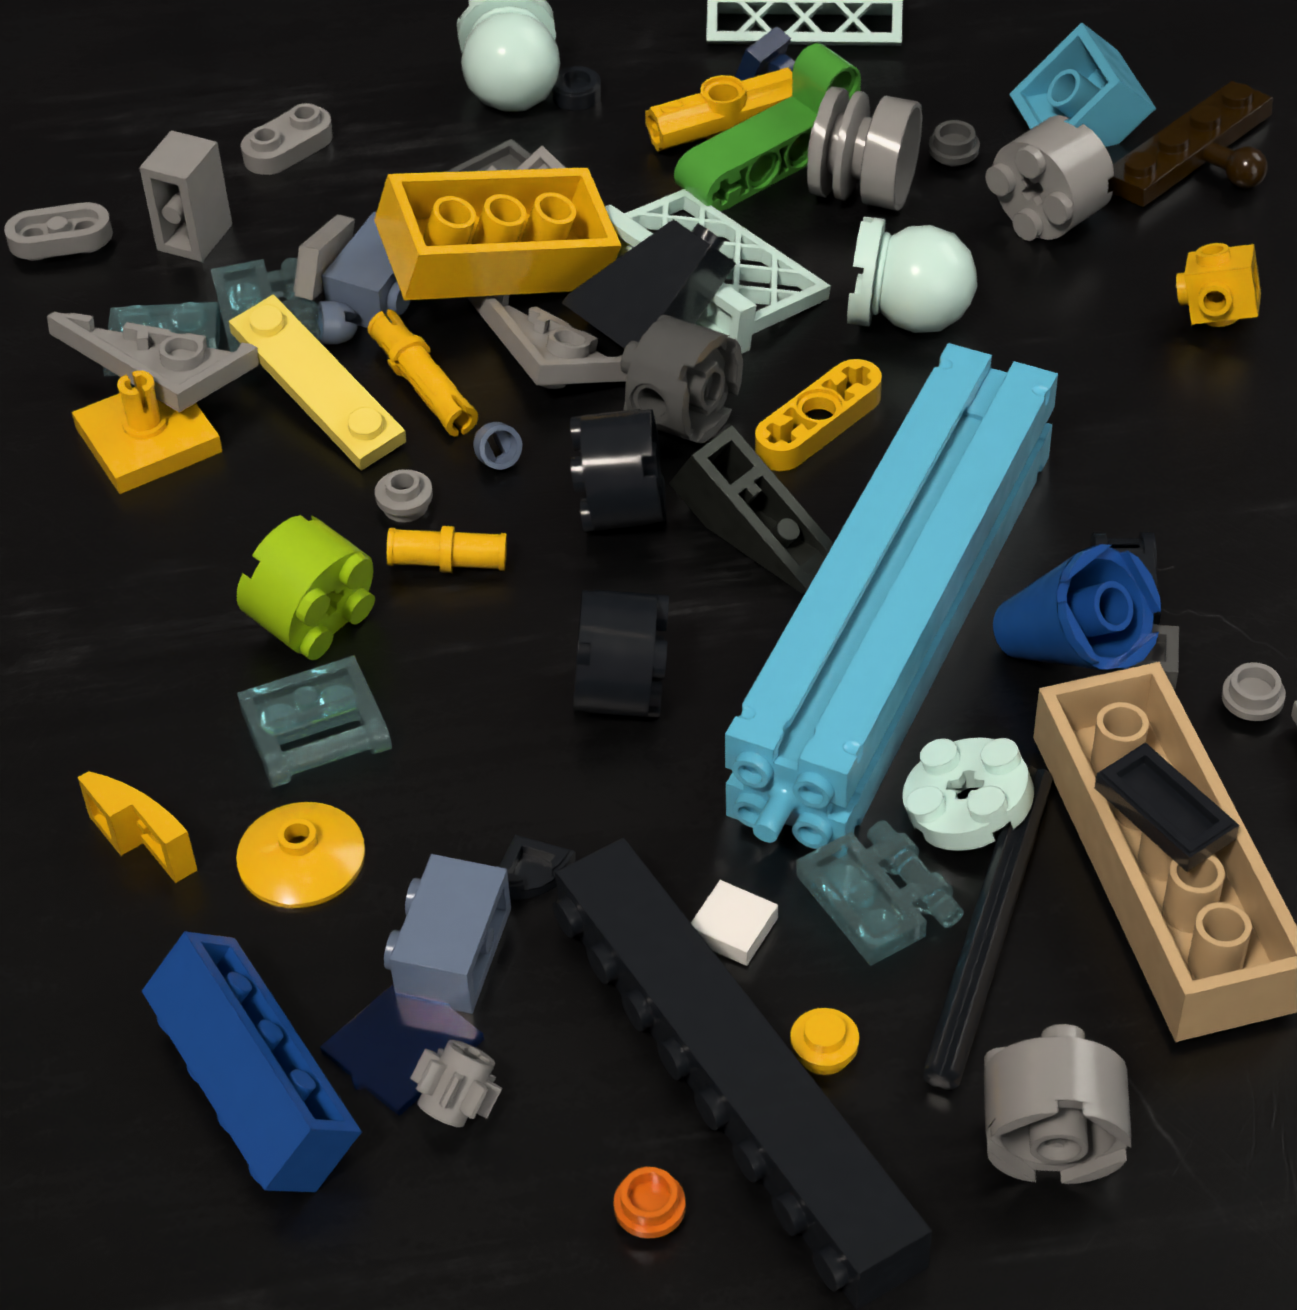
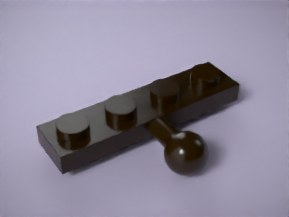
M1234 81L1229 82L1114 163V176L1108 180V192L1113 191V194L1144 207L1205 162L1226 170L1229 181L1239 188L1248 189L1259 185L1264 180L1268 170V163L1264 154L1253 147H1241L1235 151L1227 147L1272 115L1273 97L1256 91L1246 84Z

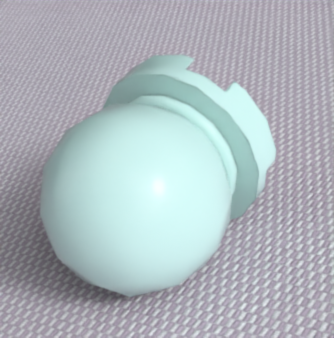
M469 0V6L462 13L461 18L457 20L460 49L463 53L461 60L462 70L469 89L482 104L505 112L526 111L546 99L557 81L560 67L559 51L555 42L556 31L553 11L546 0Z
M863 217L859 228L853 267L864 268L863 274L858 273L855 293H849L847 323L870 326L872 315H877L881 312L894 326L914 333L941 331L961 319L971 304L978 287L975 263L971 251L954 233L932 225L908 226L891 236L889 232H885V219Z

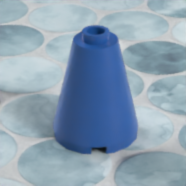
M1106 544L1085 548L1004 601L997 608L993 619L995 639L999 647L1007 655L1016 659L1105 671L1127 669L1143 661L1157 642L1159 632L1152 633L1153 613L1161 612V601L1153 576L1138 556L1129 551L1119 552L1110 548L1111 545Z

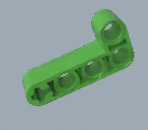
M814 43L809 45L799 54L794 63L792 71V96L684 153L675 167V183L707 207L713 206L721 212L808 166V146L811 130L826 91L832 86L845 88L848 91L850 100L856 91H860V71L823 44Z

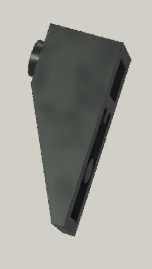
M733 425L691 455L669 482L670 486L706 528L802 594L809 588L834 544Z

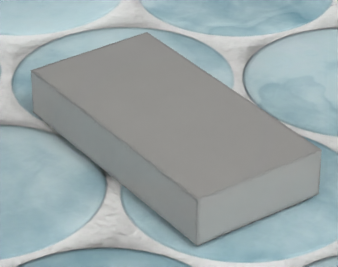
M337 214L299 246L293 290L295 296L313 301L324 291L322 274L352 239L354 218Z

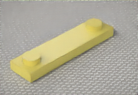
M274 294L229 320L231 334L240 343H249L257 347L260 365L361 471L406 443L405 430Z

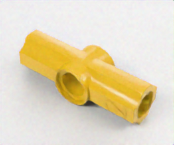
M788 67L743 81L728 75L714 76L702 84L698 94L650 107L649 110L645 111V121L651 143L660 152L704 138L709 140L791 97L792 71Z

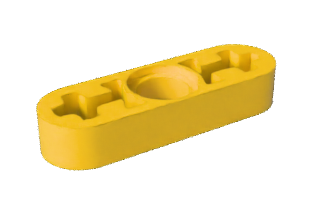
M851 359L839 363L758 424L755 431V452L770 470L788 471L801 465L879 404L882 383L880 369L875 364L862 359ZM815 409H822L831 412L833 415L827 419L815 420L807 417L805 413Z

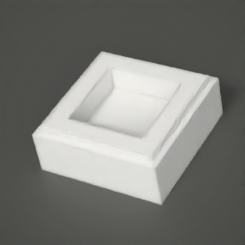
M719 880L691 924L712 951L747 966L777 921L778 905Z

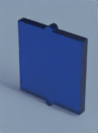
M392 984L320 1048L326 1057L352 1077L355 1089H367L400 1116L422 1094L416 1090L418 1083L410 1079L425 1048L437 1053L439 1048L445 1049L449 1040H458L476 1048L484 1041V1034L452 1010L451 1004L396 993L394 984Z

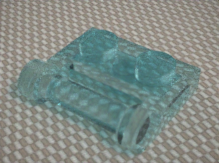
M354 655L237 693L241 712L262 759L272 788L290 783L291 775L367 750H371L374 755L392 748L385 721ZM358 719L362 725L282 752L279 746Z

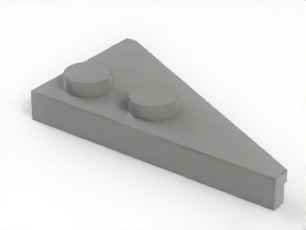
M510 295L467 297L536 385L550 389H560L565 387L566 384L626 381L627 374L622 372L620 366L622 355L607 357L597 352L598 338L587 332L571 327L569 323L536 306L529 308V314L526 315L508 305Z
M55 311L47 316L49 334L116 375L122 377L127 374L131 384L134 385L132 372L140 370L149 372L155 382L156 398L177 412L192 406L259 365L257 347L249 343L242 342L237 351L231 352L208 348L206 336L192 333L177 334L169 329L126 322L123 326V332L95 328L94 318L89 315L77 313L64 314Z

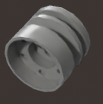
M830 87L820 104L809 139L807 169L809 193L826 198L833 189L834 197L837 200L846 201L851 196L857 181L860 180V193L863 204L899 211L909 193L919 154L922 132L921 104L918 101L884 96L879 101L871 118L869 97L865 92L856 91L849 100V94L845 88Z

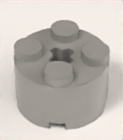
M1061 115L1052 116L1000 149L994 159L993 166L986 171L985 177L989 189L997 195L1002 208L1012 220L1015 232L1023 240L1033 241L1036 238L1056 239L1105 207L1111 199L1113 191L1108 193V180L1114 176V170L1106 147L1100 138L1084 124L1076 128L1064 122L1069 117Z
M1058 1024L1046 1028L1039 1038L1020 1041L1008 1047L994 1048L986 1053L984 1056L986 1142L988 1159L997 1169L1011 1177L1030 1182H1036V1170L1060 1171L1061 1184H1077L1105 1177L1122 1167L1127 1160L1126 1148H1131V1120L1127 1067L1125 1061L1115 1051L1097 1042L1086 1040L1084 1031L1077 1026Z

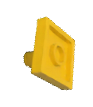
M143 370L132 372L135 387H131L130 379L126 374L118 380V394L72 412L77 431L119 494L223 452L220 436L199 406L195 403L183 411L177 412L156 398L153 376Z

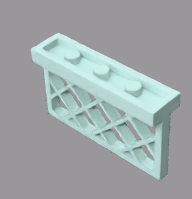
M685 189L627 213H622L611 204L605 206L622 245L616 260L653 234L647 229L659 230L673 219L690 231L699 223L718 237H725L731 241H725L719 251L728 258L733 259L736 263L726 278L731 279L732 284L723 282L695 324L730 335L728 337L736 339L740 344L742 353L750 350L752 334L829 299L831 288L829 284L713 206L707 207ZM681 210H685L694 217L675 216L671 214ZM740 260L758 261L766 266L740 264ZM739 280L768 283L770 288L739 285ZM777 285L795 286L802 289V291L777 289ZM756 304L769 305L756 311Z

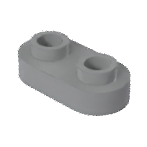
M304 103L294 106L286 113L253 129L241 142L245 167L249 171L260 175L276 174L326 147L333 138L330 114L321 107Z
M89 202L23 211L11 217L4 228L10 252L18 258L31 261L75 253H93L106 245L113 235L107 209L99 204Z

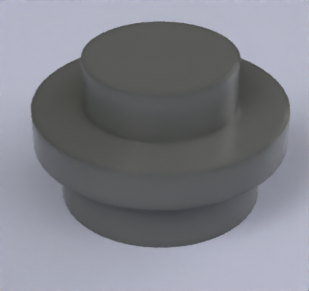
M950 120L936 127L934 134L929 139L928 150L932 158L943 165L959 167L973 161L978 156L980 141L975 135V129L970 124L959 120Z

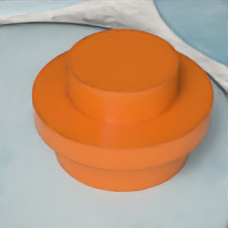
M642 1167L634 1170L620 1183L615 1192L614 1212L618 1223L624 1230L640 1238H658L669 1234L681 1223L685 1214L686 1203L683 1188L668 1172L657 1167Z

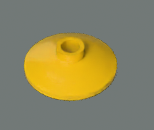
M317 802L291 803L265 813L246 830L237 849V868L245 887L263 902L282 908L312 907L336 898L354 883L362 870L365 860L364 838L356 822L336 807Z

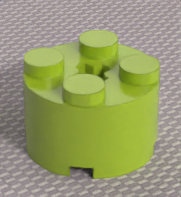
M298 515L282 522L258 545L252 556L260 563L251 579L242 573L237 587V603L242 612L293 651L303 654L310 660H316L329 649L333 641V634L348 621L354 625L362 622L372 610L375 596L369 592L373 579V562L370 556L318 518L311 515L312 520L308 521L303 516Z

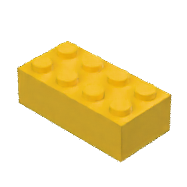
M588 167L388 174L374 219L404 300L570 292L614 262L622 246Z

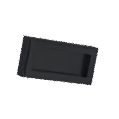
M1146 742L1096 774L1094 788L1186 872L1236 840L1239 824Z

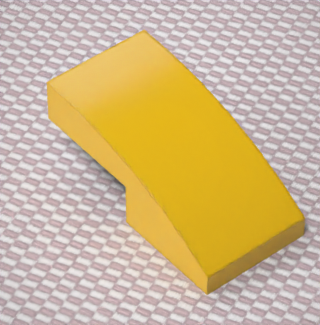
M88 771L78 777L89 817L120 856L144 844L175 883L198 871L188 831L159 803L137 789L108 776Z

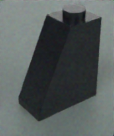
M673 219L570 292L562 303L625 349L631 341L640 342L646 331L662 315L672 316L695 324L736 263L719 251L725 241L710 230L697 223L694 229L690 231Z

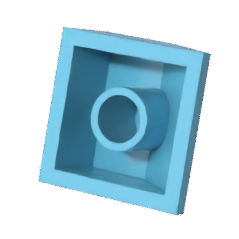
M1082 22L1010 93L1011 98L1030 129L1052 116L1061 115L1069 117L1064 122L1076 128L1082 124L1090 128L1100 138L1105 147L1122 142L1156 109L1119 51Z

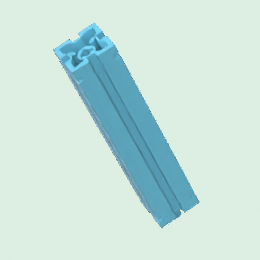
M950 343L945 347L940 356L939 366L933 368L742 703L741 715L734 717L725 733V768L732 770L726 782V816L737 819L744 825L753 828V833L760 840L768 843L775 842L783 826L786 824L792 826L794 837L803 845L814 849H825L842 856L845 855L854 838L855 826H860L1036 484L1038 472H1042L1049 458L1053 424L1046 422L1055 407L1058 373L1015 361L1007 373L991 368L992 355Z

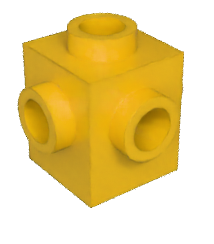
M1212 243L1204 245L1194 252H1188L1185 272L1177 273L1176 287L1179 305H1189L1192 325L1206 323L1212 327H1222L1233 324L1238 319L1258 317L1261 289L1254 244L1229 247L1224 243Z

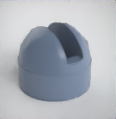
M339 301L319 302L318 334L322 345L347 342L357 332V325L350 322L357 318V316L348 304Z
M491 422L483 425L476 432L473 447L477 458L482 463L493 469L502 470L511 467L517 462L522 452V440L514 428L502 422ZM490 435H492L502 452L497 457H495L487 441Z

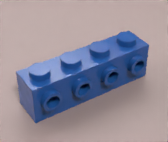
M184 931L145 985L142 993L157 1015L159 1026L169 1035L187 1064L189 1075L200 1085L216 1111L219 1124L230 1134L247 1161L250 1174L263 1187L264 1191L316 1192L362 1131L236 939Z

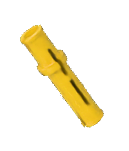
M389 309L386 314L392 321V324L383 311L378 312L368 324V333L390 358L387 360L388 365L396 375L405 377L410 382L414 390L441 421L449 435L456 437L459 434V430L453 422L463 435L468 433L477 423L478 412L461 395L457 387L430 357L429 352L431 351L428 344L422 337L413 335L395 311Z

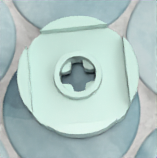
M942 738L929 742L922 748L920 752L921 761L909 773L903 788V804L914 829L920 830L925 840L933 846L956 851L976 849L995 842L993 832L1003 828L1009 822H1011L1012 828L1015 829L1028 815L1034 799V786L1028 767L1022 759L1016 743L1007 738H967L954 742ZM978 788L970 791L968 798L958 799L957 795L963 790Z

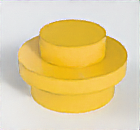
M817 1008L805 1012L795 1021L791 1029L790 1045L794 1056L803 1067L815 1074L830 1075L841 1071L854 1059L859 1048V1032L854 1021L845 1013L831 1008Z

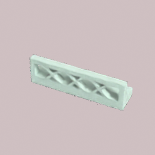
M708 0L707 44H754L772 30L762 20L766 14H795L799 19L785 32L791 38L789 45L820 43L823 45L901 46L903 0ZM718 14H747L750 17L738 31H717ZM814 15H844L848 20L835 32H822L810 19ZM863 15H892V33L870 32L859 19ZM757 24L762 31L749 30ZM805 24L811 32L797 31ZM854 25L860 32L846 31Z

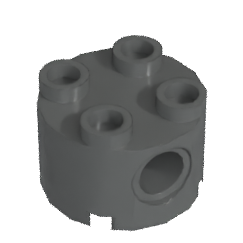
M660 316L642 336L640 342L631 341L623 351L620 366L622 372L627 374L626 401L623 411L653 409L659 431L697 443L706 442L718 433L732 409L723 406L728 393L738 396L743 371V357L740 344L736 339L728 337L730 335L672 316Z

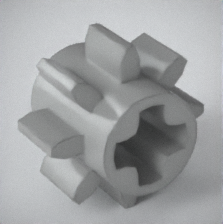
M449 1040L445 1049L439 1048L437 1053L425 1048L410 1079L418 1083L416 1090L422 1093L417 1102L418 1106L431 1117L454 1127H463L468 1117L474 1119L476 1114L488 1118L502 1090L500 1086L494 1083L496 1077L491 1075L495 1066L494 1060L481 1050L458 1040Z

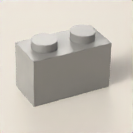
M171 130L139 167L156 248L158 251L203 262L233 225L218 143Z

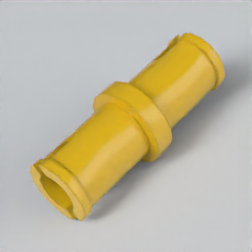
M442 526L441 531L401 530L389 528L387 566H394V564L439 566L440 572L452 573L453 567L499 569V571H505L507 533L455 532L454 526Z

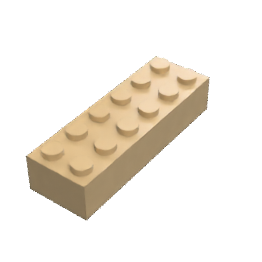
M1160 662L1039 688L1033 738L1053 777V781L1175 1042L1297 1013V925ZM1145 742L1239 824L1236 840L1188 872L1094 788L1098 772Z

